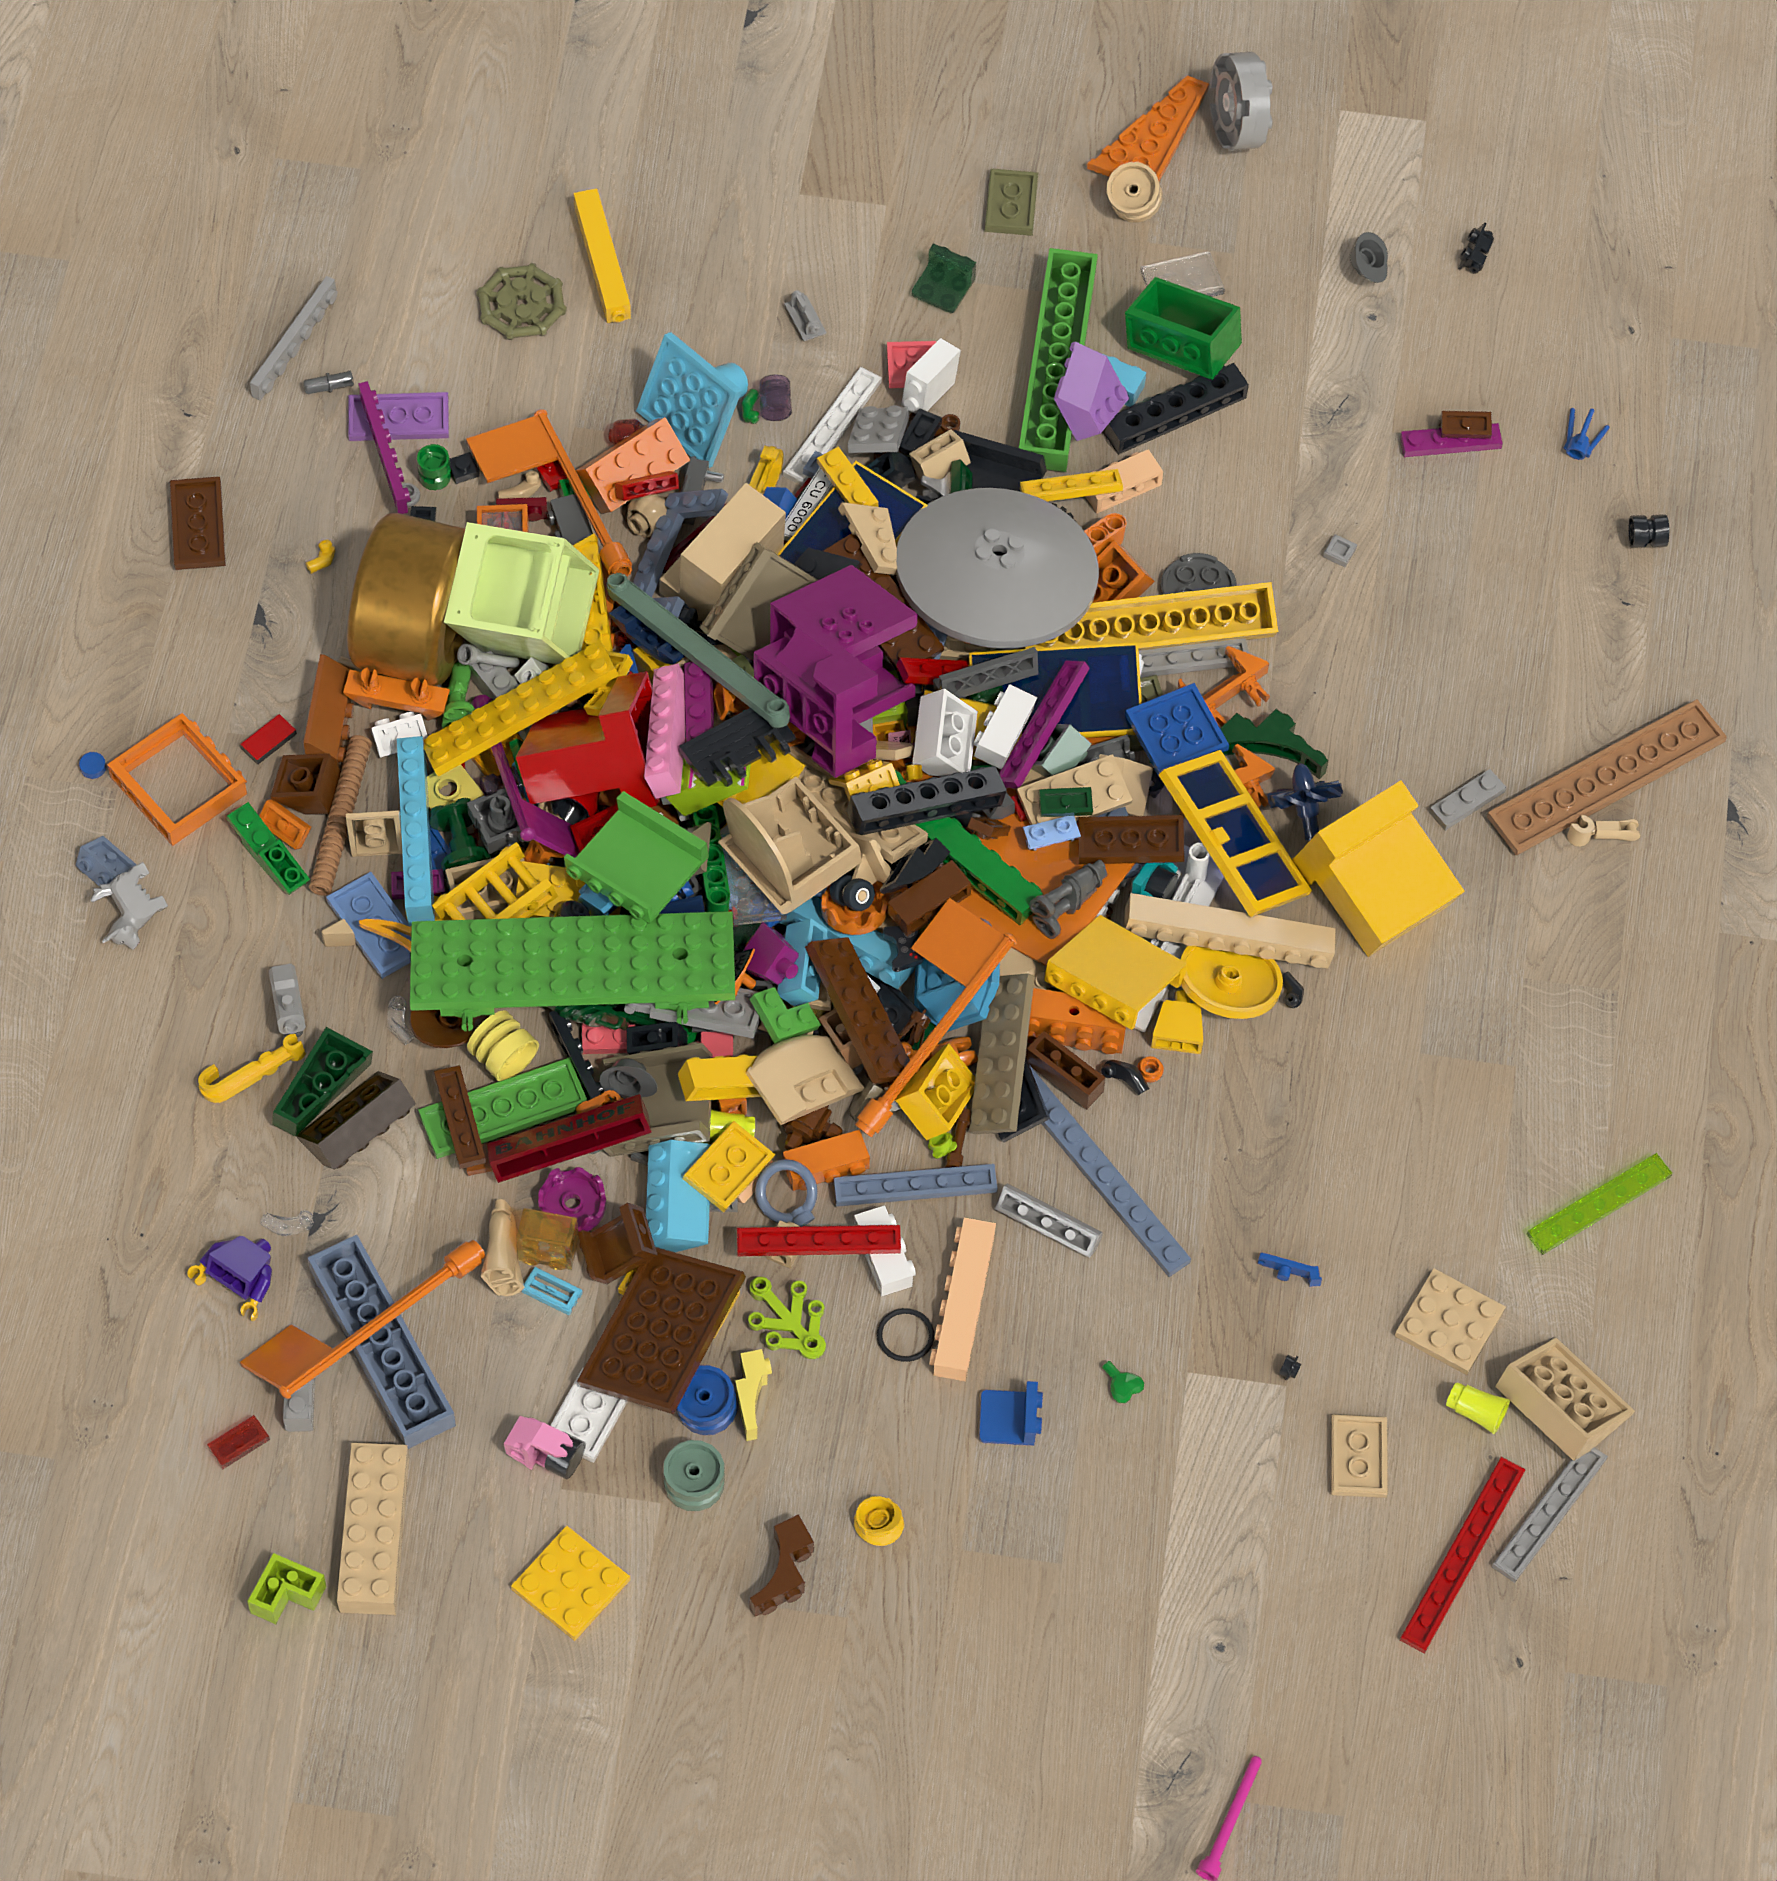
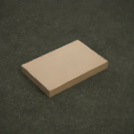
M1332 1415L1331 1495L1387 1498V1417Z

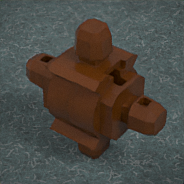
M829 1105L782 1124L783 1128L786 1129L785 1133L788 1135L785 1140L786 1150L801 1147L802 1143L808 1145L811 1141L813 1143L818 1142L823 1135H825L826 1139L842 1135V1128L834 1122L830 1123L832 1111L828 1109Z

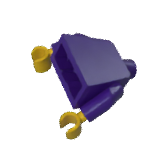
M239 1236L233 1240L216 1242L200 1259L201 1264L199 1266L194 1265L188 1269V1277L192 1279L195 1274L200 1273L195 1279V1284L200 1286L206 1281L205 1273H207L243 1299L247 1300L250 1297V1302L242 1305L241 1314L244 1316L246 1310L254 1309V1313L250 1318L251 1321H254L259 1315L257 1304L258 1302L262 1303L271 1284L272 1268L269 1266L271 1246L265 1239H259L253 1243L244 1236Z

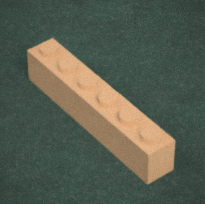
M964 1218L962 1227L957 1226L954 1242L959 1243L958 1250L952 1251L949 1267H954L953 1275H947L944 1291L949 1292L947 1300L942 1299L939 1315L944 1316L942 1325L937 1324L934 1339L939 1341L938 1349H932L929 1365L934 1366L933 1376L966 1381L995 1237L996 1223Z

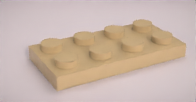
M1113 754L1025 785L1016 790L1030 825L1065 817H1040L1039 789L1091 787L1093 814L1074 816L1076 823H1079V817H1096L1129 805L1133 801Z

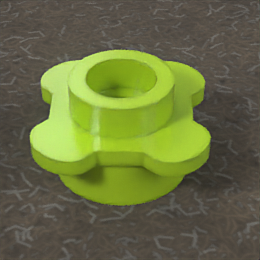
M946 1132L931 1138L928 1148L933 1150V1157L938 1159L954 1151L957 1148V1144L952 1141V1134Z

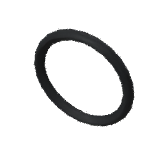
M901 1308L888 1313L881 1320L877 1329V1340L880 1348L888 1357L901 1362H911L922 1358L929 1352L934 1342V1329L930 1320L923 1313L910 1308ZM896 1315H915L926 1324L929 1339L921 1352L912 1356H900L891 1352L886 1347L882 1332L885 1324Z

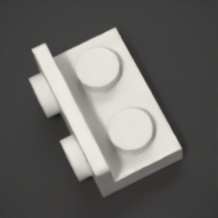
M407 712L399 715L400 720L390 722L389 718L374 722L375 727H372L370 732L373 735L379 758L397 753V738L423 736L424 740L428 737L421 714L415 715L414 712Z

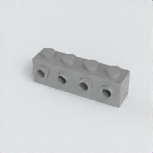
M481 662L470 665L471 680L483 695H487L493 700L520 685L515 675L511 676L507 667ZM532 725L517 732V734L522 738L523 741L529 733Z

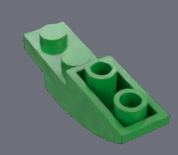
M249 802L227 815L228 822L242 839L241 843L283 891L290 895L310 882V878L282 841L275 838Z

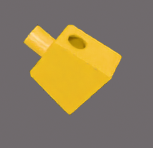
M1184 990L1176 991L1174 1001H1163L1153 1032L1151 1048L1201 1054L1203 1046L1201 1006L1190 1003V997Z

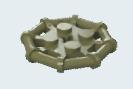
M534 263L509 268L501 266L497 268V272L488 282L477 290L476 294L479 297L481 308L480 320L483 324H488L503 333L510 340L516 337L540 335L542 337L547 334L546 331L556 320L566 313L567 308L564 305L562 293L563 283L559 278H554L536 267ZM534 277L545 283L546 286L541 287L534 283ZM502 281L503 288L498 293L494 292L495 287ZM553 294L554 303H547L546 296ZM526 300L527 304L517 305V301ZM490 302H497L498 309L491 311ZM545 313L549 314L543 321H540V318ZM502 318L503 320L510 323L509 326L500 321L499 319ZM526 322H528V325H533V326L517 327V326H522V323H526Z

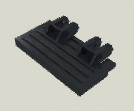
M749 708L680 745L679 752L707 787L717 783V778L714 774L728 787L733 784L731 775L725 769L726 767L730 766L737 777L742 779L747 776L744 767L761 759V754L758 750L772 763L777 758L776 753L769 744L773 742L779 751L786 755L791 752L788 743L794 741L796 736L787 725L781 728L772 727L767 720Z

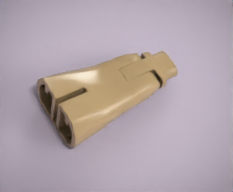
M498 1199L495 1202V1209L492 1210V1217L489 1222V1241L483 1261L481 1277L496 1295L512 1296L524 1289L517 1257L518 1229L510 1205L505 1200Z

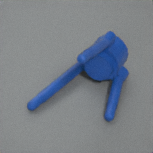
M1593 408L1589 410L1580 434H1576L1574 437L1575 409H1570L1567 441L1564 449L1567 450L1566 452L1571 458L1582 460L1585 457H1590L1592 450L1609 430V425H1606L1592 443H1589L1586 432L1592 420Z

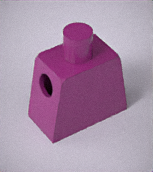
M762 922L744 949H755L746 972L778 985L781 984L785 977L792 979L797 975L798 966L794 963L799 957V953L779 932Z

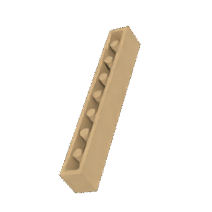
M1133 893L1130 894L1125 907L1124 928L1139 937L1234 952L1240 955H1252L1264 959L1287 961L1293 964L1310 965L1316 968L1328 969L1335 955L1336 928L1261 915L1250 918L1249 914L1244 912Z

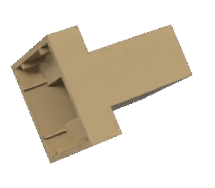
M745 483L660 578L659 592L665 597H680L688 605L689 609L694 608L697 610V621L704 622L756 542L776 554L783 548L786 512ZM792 559L789 560L790 563H792V564L795 563L794 560H792Z

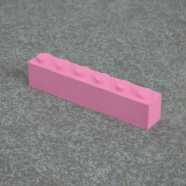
M679 664L654 669L644 778L657 799L681 792L683 756L679 752V746L685 743L686 711L685 675Z

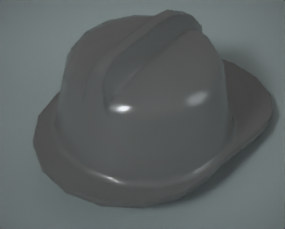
M1362 233L1357 238L1356 245L1350 253L1351 264L1359 275L1364 276L1371 282L1381 283L1387 278L1388 273L1387 247L1383 240L1375 233Z
M622 1058L616 1061L612 1067L604 1070L600 1075L602 1088L605 1091L612 1090L617 1092L623 1099L638 1094L641 1097H649L657 1092L655 1079L646 1072L644 1064L634 1059Z

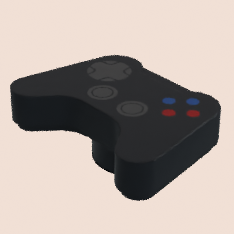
M887 926L883 929V937L893 942L898 952V956L892 961V970L894 972H900L923 963L924 958L911 949L920 937L918 930L907 937L899 926Z

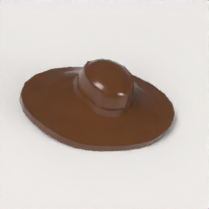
M411 1010L410 1027L414 1036L423 1044L434 1048L447 1049L467 1043L474 1031L490 1015L473 1017V1029L468 1031L467 1023V1031H464L461 1028L462 1018L441 1016L440 1010Z

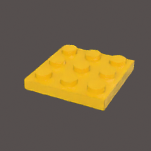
M566 1526L511 1585V1590L571 1639L576 1641L628 1584L630 1576L571 1528Z

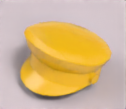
M872 1496L859 1504L854 1516V1528L857 1534L867 1543L885 1546L895 1542L900 1537L904 1529V1519L900 1507L892 1502L890 1498Z

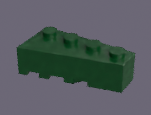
M326 1027L274 1109L272 1125L296 1137L372 1064L373 1051Z

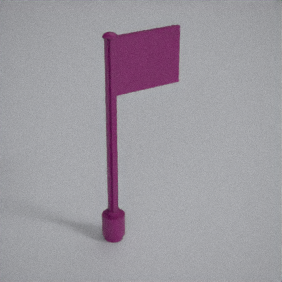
M477 695L472 699L471 704L477 709L490 703L493 699L487 695ZM500 742L491 747L521 831V839L524 841L535 840L563 855L569 854L576 858L580 851L570 827L572 824L521 799L502 743Z

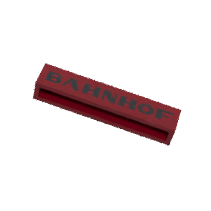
M638 1094L488 1143L489 1163L497 1182L500 1183L652 1132L649 1114L641 1095Z

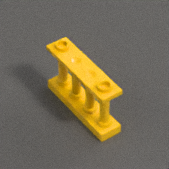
M515 842L513 845L505 847L497 857L449 893L441 895L432 907L440 919L449 915L452 920H466L457 907L470 899L486 919L530 918L558 897L547 878L542 882H537L520 860L525 856L519 844ZM511 867L530 889L520 898H516L499 877ZM489 883L493 885L508 903V907L499 914H495L478 893Z

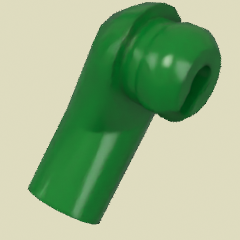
M750 389L742 400V418L746 423L756 424L759 420L758 416L760 413L753 410L755 403L760 397L759 392L755 389Z

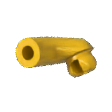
M330 540L321 541L319 543L320 551L318 557L306 562L310 574L331 565L336 551L335 546H332Z

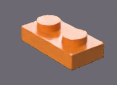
M272 799L267 800L259 815L274 835L295 850L301 849L311 826Z

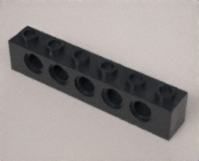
M1235 363L1223 366L1213 380L1198 376L1191 382L1184 385L1179 384L1168 392L1156 394L1143 403H1136L1129 409L1117 413L1104 429V434L1119 455L1246 399L1249 384Z
M996 766L980 767L973 771L956 772L949 776L932 777L925 781L908 782L901 786L884 787L877 791L859 792L851 796L846 812L856 834L867 835L999 807L1003 804L1007 790Z

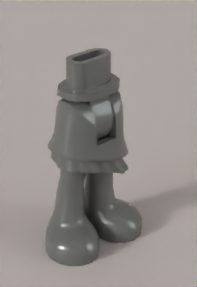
M1097 860L1094 864L1088 863L1076 872L1065 875L1064 879L1061 880L1062 885L1045 895L1036 896L1030 901L1029 907L1036 914L1033 916V921L1046 937L1055 939L1061 931L1057 919L1065 912L1067 914H1074L1097 891V888L1102 885V880L1107 877L1105 864L1101 860Z

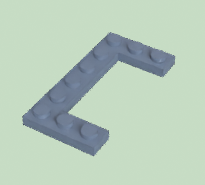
M723 489L669 493L665 500V506L667 507L666 515L661 516L656 522L657 528L654 529L652 537L647 544V549L638 566L633 583L652 597L684 518L716 516L723 508L728 493ZM680 597L653 598L677 618L679 617L684 605V601Z

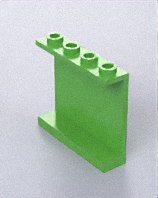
M623 791L617 797L618 811L577 857L574 858L569 854L564 856L566 872L571 878L575 880L580 879L586 883L593 892H600L607 896L614 905L623 906L629 910L636 919H643L651 923L708 859L707 843Z

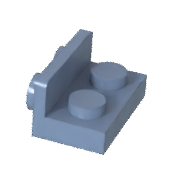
M104 836L81 846L76 861V867L98 886L110 883L117 875L128 872L131 867L137 865Z

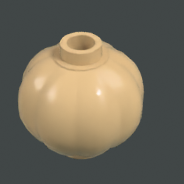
M652 494L631 499L627 512L630 529L642 537H652L654 529L657 528V520L661 516L666 515L667 507L665 506V500L667 498L660 497L658 494Z

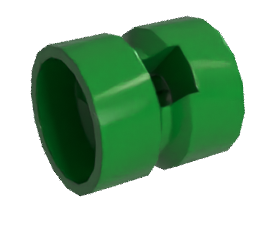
M430 444L421 448L417 454L420 483L428 490L436 491L445 488L451 480L448 451L437 444Z

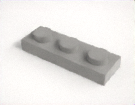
M1489 769L1430 807L1429 813L1446 831L1503 794L1506 786Z

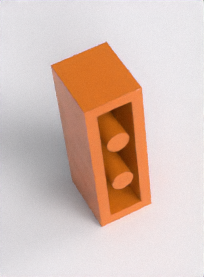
M860 1129L783 1152V1159L794 1160L806 1166L813 1174L816 1184L822 1182L832 1183L834 1178L850 1174L859 1175L869 1169L870 1156ZM785 1170L793 1191L799 1189L807 1190L805 1182L796 1172Z

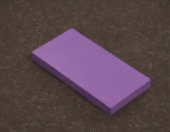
M448 392L377 394L379 404L376 407L377 410L382 409L385 424H382L383 429L388 428L391 440L449 438ZM349 395V441L374 440L360 395Z

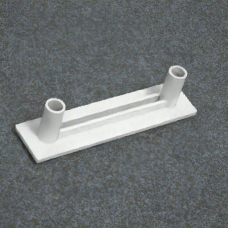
M1195 843L1191 847L1184 845V862H1173L1178 867L1176 873L1179 876L1176 889L1170 900L1210 906L1224 876L1203 843ZM1141 937L1178 959H1181L1187 945L1181 943L1164 942L1158 939ZM1169 984L1138 1012L1135 1029L1142 1032L1146 1031Z

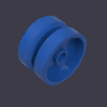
M710 1365L699 1366L677 1407L682 1424L691 1432L700 1435H715L725 1430L734 1421L737 1413L735 1390L729 1376L719 1368Z

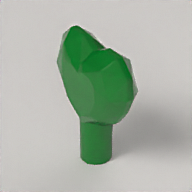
M1111 1361L1103 1365L1102 1369L1112 1379L1110 1385L1111 1394L1118 1403H1127L1133 1394H1138L1144 1390L1145 1382L1140 1376L1130 1372H1120Z

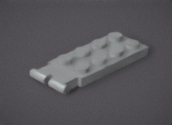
M740 988L735 1000L720 1001L717 1005L714 1001H709V1008H695L687 1011L688 1022L686 1024H683L682 1014L681 1022L683 1025L754 1039L760 1017L750 998L753 994L758 993V991ZM655 1003L626 1004L624 1007V1011L628 1014L638 1011L650 1014L652 1019L677 1022V1011L655 1009Z

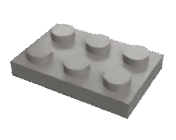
M868 406L860 409L848 441L849 453L898 452L909 419L908 407L890 406L888 408H876Z

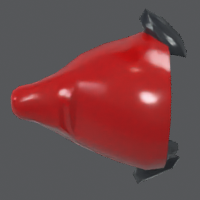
M598 792L552 800V812L554 815L558 813L564 821L574 825L597 813Z

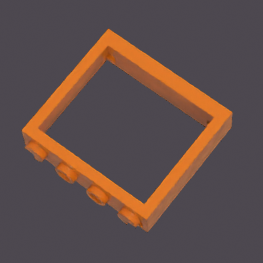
M183 713L107 764L110 778L172 846L247 795L245 784L247 781L242 776V772L240 770L235 771L231 766L229 758L224 753L220 754L215 749L216 746L209 736L204 737L200 733L197 723L189 720ZM184 735L227 782L229 787L174 824L129 772Z

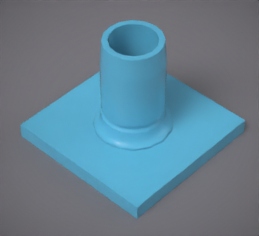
M669 332L663 337L636 412L648 422L666 417L685 452L690 457L695 456L696 459L709 461L710 468L713 467L737 402L747 392V376L742 368L735 363H726L714 368L672 332Z

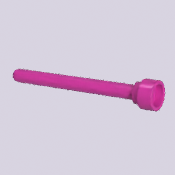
M1253 1756L1248 1764L1209 1856L1201 1860L1197 1867L1196 1873L1205 1880L1217 1881L1222 1871L1219 1860L1261 1766L1262 1760L1258 1756Z

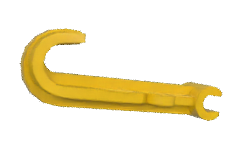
M764 446L760 455V461L749 484L762 495L766 487H776L782 472L783 450L775 446Z
M290 1034L284 1038L281 1047L272 1052H264L257 1061H252L214 1085L210 1084L219 1077V1070L214 1064L209 1066L200 1074L198 1087L202 1096L208 1101L221 1103L258 1082L264 1075L274 1074L278 1067L289 1060H302L306 1052L302 1042L298 1041L296 1034Z

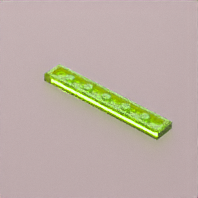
M1655 1153L1529 1229L1526 1235L1539 1252L1544 1255L1671 1178L1673 1173L1660 1156Z

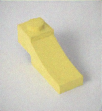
M762 1349L740 1353V1365L744 1379L735 1380V1392L746 1441L757 1439L756 1403L761 1387L768 1385V1375L772 1374L769 1358L764 1359Z

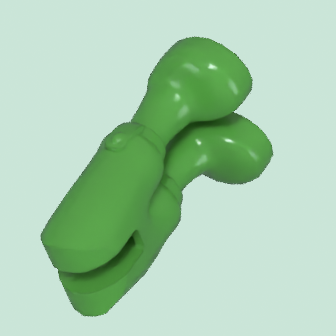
M459 660L454 663L449 676L447 689H450L442 719L443 728L468 714H472L475 710L471 703L465 701L470 684L471 669L469 665L461 664Z

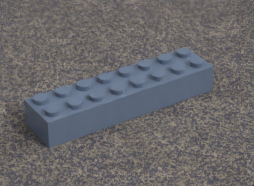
M358 1235L352 1236L308 1257L310 1272L346 1339L394 1304ZM401 1314L353 1349L403 1445H407L408 1449L456 1426L454 1412Z

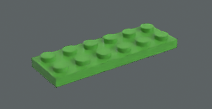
M570 1058L468 1092L481 1144L575 1112L579 1104L587 1101ZM442 1102L418 1109L436 1159L454 1154L455 1150Z

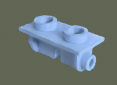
M1065 816L1023 827L1027 838V849H1033V851L1054 843L1057 844L1069 840L1072 842L1074 838L1081 837L1074 816Z

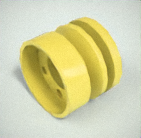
M506 1010L498 1011L495 1015H491L483 1021L474 1031L467 1044V1050L480 1063H486V1069L498 1081L509 1079L523 1071L532 1061L539 1048V1042L527 1030L520 1029V1023L513 1019V1016Z

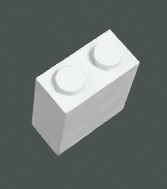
M940 338L907 371L901 405L908 407L909 411L917 414L919 409L928 411L955 383L961 350Z

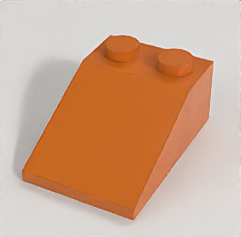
M1115 540L1097 556L1099 577L1096 594L1092 603L1138 598L1155 582L1128 551Z

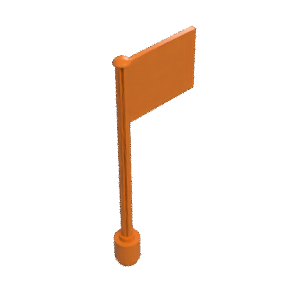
M537 410L533 417L466 438V442L487 483L558 460L603 546L599 555L609 575L623 573L628 577L631 574L632 562L621 543L611 540L547 417L548 413L546 410Z
M951 898L947 900L911 949L966 988L885 1094L877 1100L871 1098L858 1115V1121L855 1126L871 1138L875 1133L878 1134L893 1115L890 1111L893 1101L1013 944H1017V939L1014 935L1000 933Z
M476 1241L464 1242L444 1257L445 1264L443 1268L335 1348L290 1325L240 1361V1364L243 1368L279 1388L280 1394L284 1398L290 1399L293 1393L448 1278H463L482 1263L485 1253Z

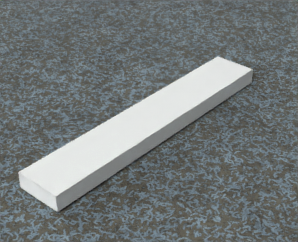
M862 367L858 369L785 468L783 477L800 486L810 478L802 473L804 466L815 450L825 454L834 448L858 415L859 410L864 407L881 384L882 377Z

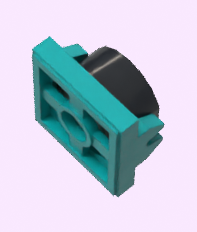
M1172 862L1145 863L1132 882V893L1170 900L1178 883L1179 875L1176 873L1178 867Z

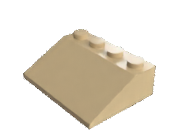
M1557 1338L1510 1363L1495 1386L1573 1461L1590 1452L1591 1449L1602 1442L1635 1412Z

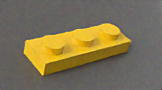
M839 446L817 458V464L846 503L879 507L878 500Z

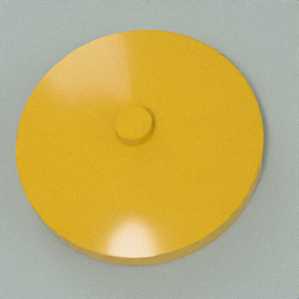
M1187 946L1180 959L1187 963L1186 973L1181 985L1183 990L1196 1004L1216 1015L1234 1019L1257 1017L1271 1010L1279 999L1283 987L1281 970L1274 959H1264L1246 954L1240 955L1234 952L1212 950L1199 946Z

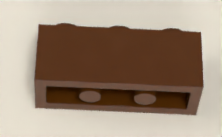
M953 860L947 864H940L927 877L914 882L904 892L894 894L888 902V914L908 937L932 921L949 898L959 903L970 896L971 882Z
M1045 1031L1027 1048L1026 1058L1029 1065L1086 1110L1104 1092L1106 1077Z

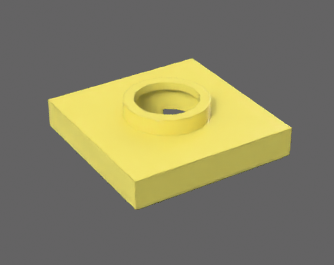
M461 764L439 777L435 772L427 776L430 811L436 806L456 803L461 798H470L472 801L485 796ZM448 782L455 783L457 790L453 795L443 796L439 793L440 789L449 785Z

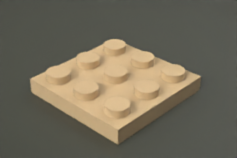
M1434 1268L1397 1329L1395 1337L1468 1375L1502 1317L1506 1306Z

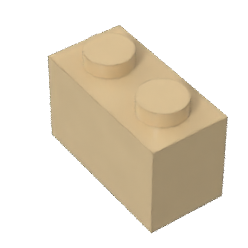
M951 429L909 453L919 479L922 476L942 479L950 472L952 462L959 459L965 465L971 463L963 439Z

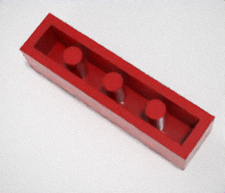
M667 471L616 482V498L625 501L679 489L678 473Z

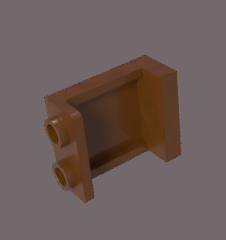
M628 1202L619 1207L621 1215L593 1232L585 1230L578 1232L579 1247L584 1254L587 1264L586 1270L594 1281L608 1285L658 1256L644 1208Z

